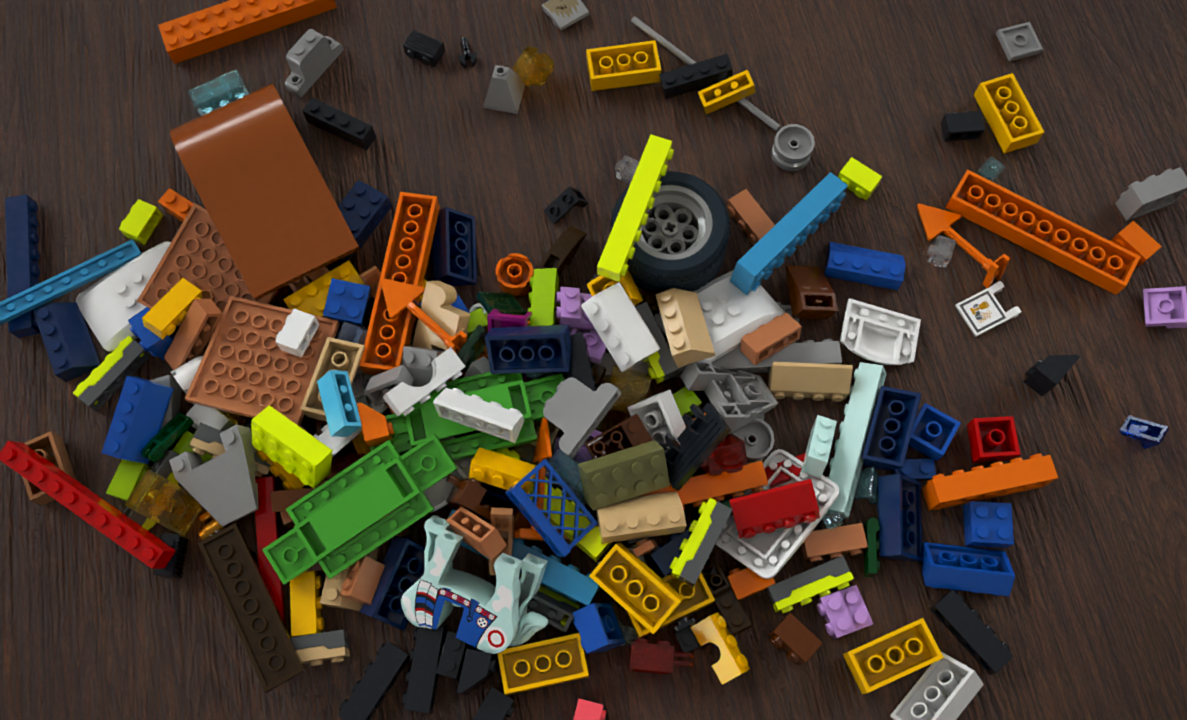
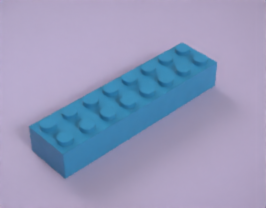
M830 172L736 263L730 282L746 295L751 291L755 292L760 287L761 281L763 279L767 280L772 275V270L775 267L778 269L784 263L786 256H792L796 251V246H802L807 240V236L809 234L813 235L819 228L818 225L820 223L824 224L830 217V213H835L841 206L840 202L846 196L845 190L848 185Z
M452 509V511H451L449 517H450L452 514H454V513L456 512V510ZM514 538V558L523 560L530 553L548 561L540 584L541 586L583 608L594 603L600 591V586L589 577V573L585 576L579 572V568L571 564L565 566L561 563V559L550 554L547 557L538 547L532 545L529 548L522 539ZM461 542V546L489 560V558H487L486 556H484L483 554H481L465 542Z

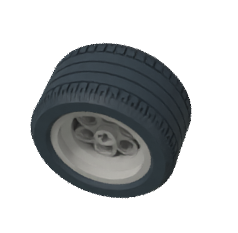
M669 171L666 172L665 177L661 176L660 178L662 182L658 193L655 192L653 196L655 198L652 209L647 211V214H649L645 226H641V238L639 242H635L634 256L632 259H628L627 265H629L628 270L636 287L655 293H661L672 288L693 292L711 282L723 264L730 236L729 213L723 199L710 184H707L701 178H697V176L694 177V175L686 174L685 172ZM629 187L620 195L614 206L611 217V231ZM648 229H654L655 231H654V232H648L647 230H648ZM690 236L692 239H685L684 237ZM659 245L661 246V248L656 249L653 246ZM675 248H676V249H678V250H680V251H679V252H673L672 249H675Z

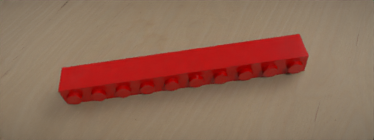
M7 441L1 450V462L151 569L165 568L176 552L172 547L26 444Z

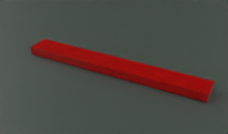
M273 476L257 478L255 483H258L259 509L255 511L259 571L286 627L283 583L262 550L279 538L277 512H272L271 492L275 491V480Z

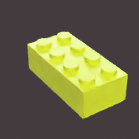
M267 406L251 420L253 447L258 451H263L273 462H278L288 473H293L303 484L309 485L314 489L331 474L333 450L273 407Z

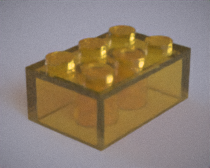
M148 469L124 504L185 537L203 508L187 490Z

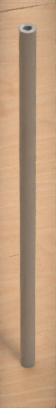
M634 16L631 19L634 25L687 65L697 63ZM745 98L737 101L775 131H778L781 125Z

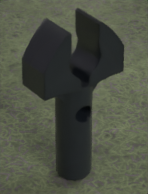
M463 37L461 39L463 55H459L460 64L467 68L465 61L469 58L472 62V67H474L477 62L476 53L470 52L468 39Z

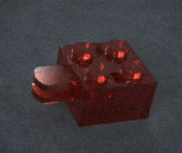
M732 433L728 434L700 468L712 476L721 475L723 471L727 473L741 471L743 466L748 464L745 442Z
M636 639V642L631 643L629 671L671 675L673 673V666H694L693 662L674 660V657L694 659V654L674 652V646H670L668 641H657L656 644H649L647 639Z

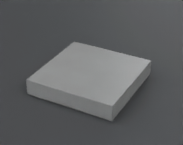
M1030 22L999 29L996 32V36L1009 62L1041 54L1043 51Z

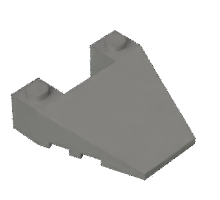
M707 360L687 365L680 376L688 391H704L712 405H714L731 429L729 434L763 415L778 404L759 375L742 370L737 372L730 371L728 366L724 365L721 368L716 367Z
M235 425L220 433L226 452L204 464L201 455L191 452H184L169 460L175 479L222 527L259 509L258 483H255L257 464H255L254 453L256 449L252 445L251 429L240 425Z

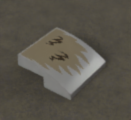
M550 0L541 5L543 11L551 17L553 24L560 30L590 15L581 0Z

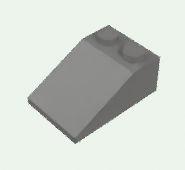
M414 346L403 347L401 365H404L414 378L413 387H421L431 381L433 375L431 362L445 351Z

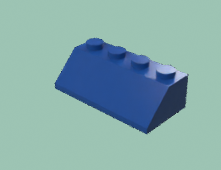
M829 242L824 275L825 277L898 290L903 283L906 264L903 255Z
M127 376L101 453L123 460L150 464L151 460L143 457L141 451L150 439L161 430L174 388L140 377Z
M923 542L922 575L925 586L954 591L987 593L996 596H1010L1015 574L1005 551Z

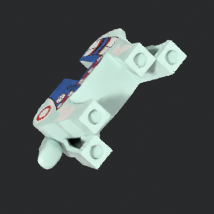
M433 515L425 521L424 528L427 544L424 551V575L401 598L403 612L413 625L437 629L452 613L454 606L463 607L464 611L456 638L491 654L500 653L508 646L523 644L536 632L547 626L548 619L545 616L533 611L527 613L530 600L540 588L547 560L530 553L523 560L502 553L495 560L494 564L496 573L495 587L475 575L453 569L452 561L464 537L453 533L451 527L443 518Z

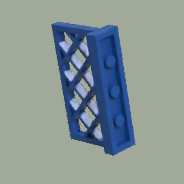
M543 459L519 482L505 492L557 557H565L570 552V549L598 524L546 459ZM543 466L549 472L548 480L538 479V471ZM526 481L534 482L533 494H527L521 488ZM538 482L548 483L547 495L537 494ZM552 484H559L561 486L562 496H551ZM537 497L547 498L546 510H539L536 506ZM551 499H561V511H550ZM565 500H572L575 503V513L565 512ZM550 514H560V527L553 526L550 523ZM565 515H575L574 528L564 527ZM579 516H585L590 522L585 529L578 528ZM564 530H574L573 540L569 544L563 539Z

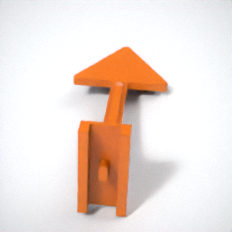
M920 203L917 204L928 241L933 240L942 232L945 233L987 271L982 284L986 288L992 285L994 278L998 281L1002 278L1010 260L1005 253L994 262L991 259H987L950 227L961 218L960 214Z
M385 278L380 279L390 319L396 317L404 309H408L444 341L447 349L451 347L457 356L461 353L465 356L469 354L467 335L463 331H460L454 337L449 335L413 303L424 293V287Z
M542 418L533 463L539 464L543 459L552 457L548 421L546 418ZM544 466L538 471V479L545 480L546 468ZM538 482L537 494L544 495L545 483ZM537 497L536 506L539 510H543L544 498ZM532 525L531 528L514 530V538L544 541Z

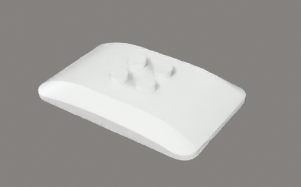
M163 242L143 252L138 257L110 272L77 296L76 302L83 317L106 351L113 352L119 343L128 336L134 340L138 338L131 332L130 327L132 326L128 319L146 308L137 300L171 242Z
M733 271L693 291L698 295L716 355L704 359L710 362L740 347L741 338L745 334L757 330L761 325L769 323L776 316L784 314V311L761 285L755 292L751 291L748 295L730 282ZM659 312V314L655 315V320L667 338L661 313Z
M782 449L774 450L763 462L764 469L770 467L772 471L777 470L768 480V485L764 486L763 489H773L811 479L820 518L811 523L802 522L792 528L783 527L776 529L772 533L763 532L746 539L739 538L734 516H730L715 545L763 579L773 578L780 571L839 496L838 485L823 475L821 478L800 472V475L797 477L786 470L791 468L792 464L802 468L803 462ZM784 461L785 468L782 466L778 468L777 463ZM781 471L791 477L790 481L770 488V484ZM751 490L743 491L744 495L753 494Z

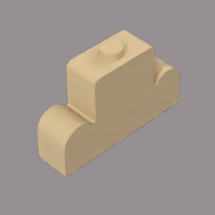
M427 281L420 309L449 335L454 337L460 331L467 335L470 313L451 305L457 299L455 288L441 281ZM418 319L412 346L441 351L447 350L444 341Z

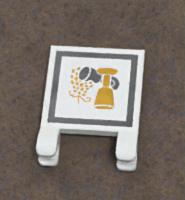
M1001 281L955 305L975 337L1017 317L1021 313L1018 306L1005 313L995 298L994 294L1001 292L1002 288H1004Z

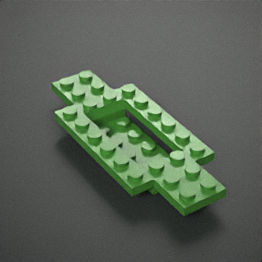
M486 372L445 382L447 384L445 388L451 390L457 388L463 391L465 395H477L483 401L488 403L491 401L497 402L508 410L510 408L517 409L524 417V423L516 443L484 432L442 441L452 460L457 461L474 457L479 447L494 452L538 441L533 422L545 418L543 414L544 404L548 398L555 395L557 386L560 382L564 381L563 373L523 382L521 373L491 374V372ZM445 388L438 393L436 390L429 394L431 398L423 404L417 402L413 405L415 409L406 416L403 413L398 417L396 414L385 416L388 422L393 424L395 434H392V443L400 454L408 452L433 434H436L439 439L476 431V429L439 417L433 402ZM380 445L370 447V450L372 451Z
M433 434L402 456L392 441L387 440L286 508L296 526L262 550L283 585L289 583L318 562L327 577L332 579L435 510L424 491L456 471L458 467L436 434Z

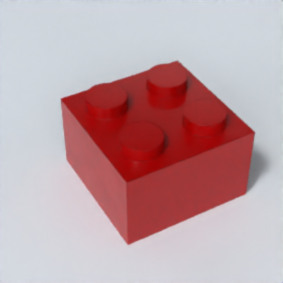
M1013 416L973 418L966 425L973 463L1010 461L1021 455Z

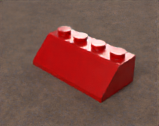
M811 479L729 500L731 509H733L732 513L739 538L748 539L759 533H772L779 528H792L798 523H811L820 518Z

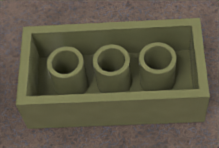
M655 440L578 464L584 498L593 511L670 486L664 448Z

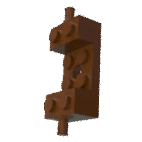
M452 474L448 475L446 481L454 486L446 502L458 509L462 506L491 525V507L484 503L480 504L487 489L482 487V483L474 478H471V480L465 478L463 480ZM517 507L515 509L512 508L514 530L531 528V524Z

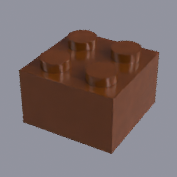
M791 613L786 615L768 635L771 638L770 643L778 650L780 648L787 653L786 658L794 665L796 663L798 665L806 663L823 644Z

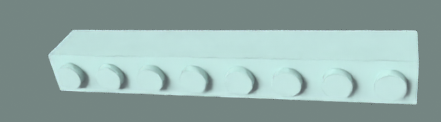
M860 362L858 369L854 372V386L850 388V401L845 406V419L840 424L839 431L841 434L839 440L837 439L835 442L836 452L834 458H831V471L829 476H827L828 479L839 487V496L826 514L849 519L863 465L862 456L881 386L884 385L887 374L883 365Z

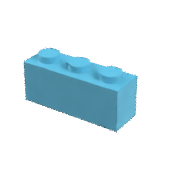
M330 370L317 381L331 437H349L362 426L347 371Z

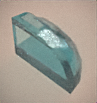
M874 467L866 468L860 473L854 499L858 501L860 499H869L871 504L879 503L877 490L878 474Z

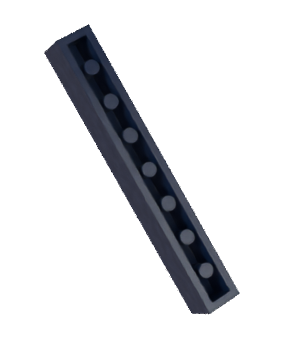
M27 194L5 198L8 298L39 284L40 269L38 267V260L40 259V254L37 243H39L37 234L39 223L36 218L38 205ZM33 310L8 321V332L17 338L41 334Z

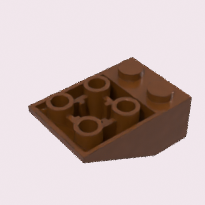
M785 266L793 318L827 320L838 311L835 293L820 267Z
M636 413L584 444L591 457L595 459L653 440Z

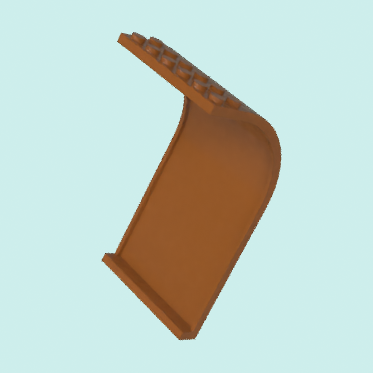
M273 83L170 130L176 151L255 300L269 295L360 250Z

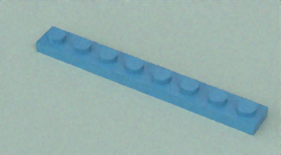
M129 240L1 301L0 325L114 271L142 253L134 240Z

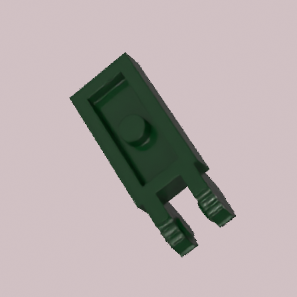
M180 412L176 414L145 445L141 451L142 456L154 462L158 461L164 456V450L166 451L189 429L194 421L189 416Z
M874 517L868 519L864 524V533L868 545L864 550V577L873 578L880 570V560L877 559L880 544L879 539H876V533L880 530V523Z

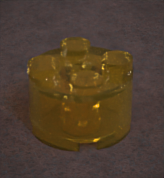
M527 46L512 68L522 78V82L525 85L541 87L553 72L555 64L549 55L545 52L541 54L538 52L539 48L534 46Z

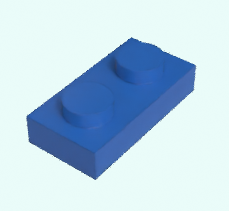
M905 459L903 468L893 469L894 474H902L914 480H931L932 476L936 475L934 459Z

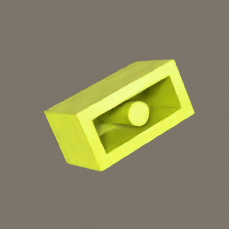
M851 157L840 171L838 178L848 185L847 189L854 192L859 198L867 201L879 185L882 176Z
M138 199L131 207L127 217L121 222L119 230L127 238L145 245L164 215L156 206Z

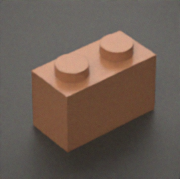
M367 556L351 565L348 575L342 583L340 596L358 604H371L385 565Z

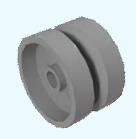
M789 124L782 127L776 134L771 151L774 163L782 170L789 172L803 169L809 163L815 145L814 136L811 131L798 124Z
M756 418L727 436V453L739 465L763 461L773 448L775 441L774 433L769 424L762 419Z

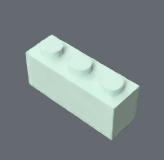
M817 415L810 432L801 472L821 478L828 463L837 421Z

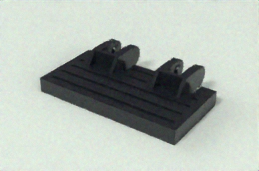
M707 403L703 408L706 415L697 405L692 404L690 406V410L696 417L694 420L690 415L684 413L682 419L687 427L677 438L679 443L670 434L665 436V440L670 447L669 450L664 444L659 443L664 448L669 482L675 490L679 491L731 432V429L717 409L710 403Z

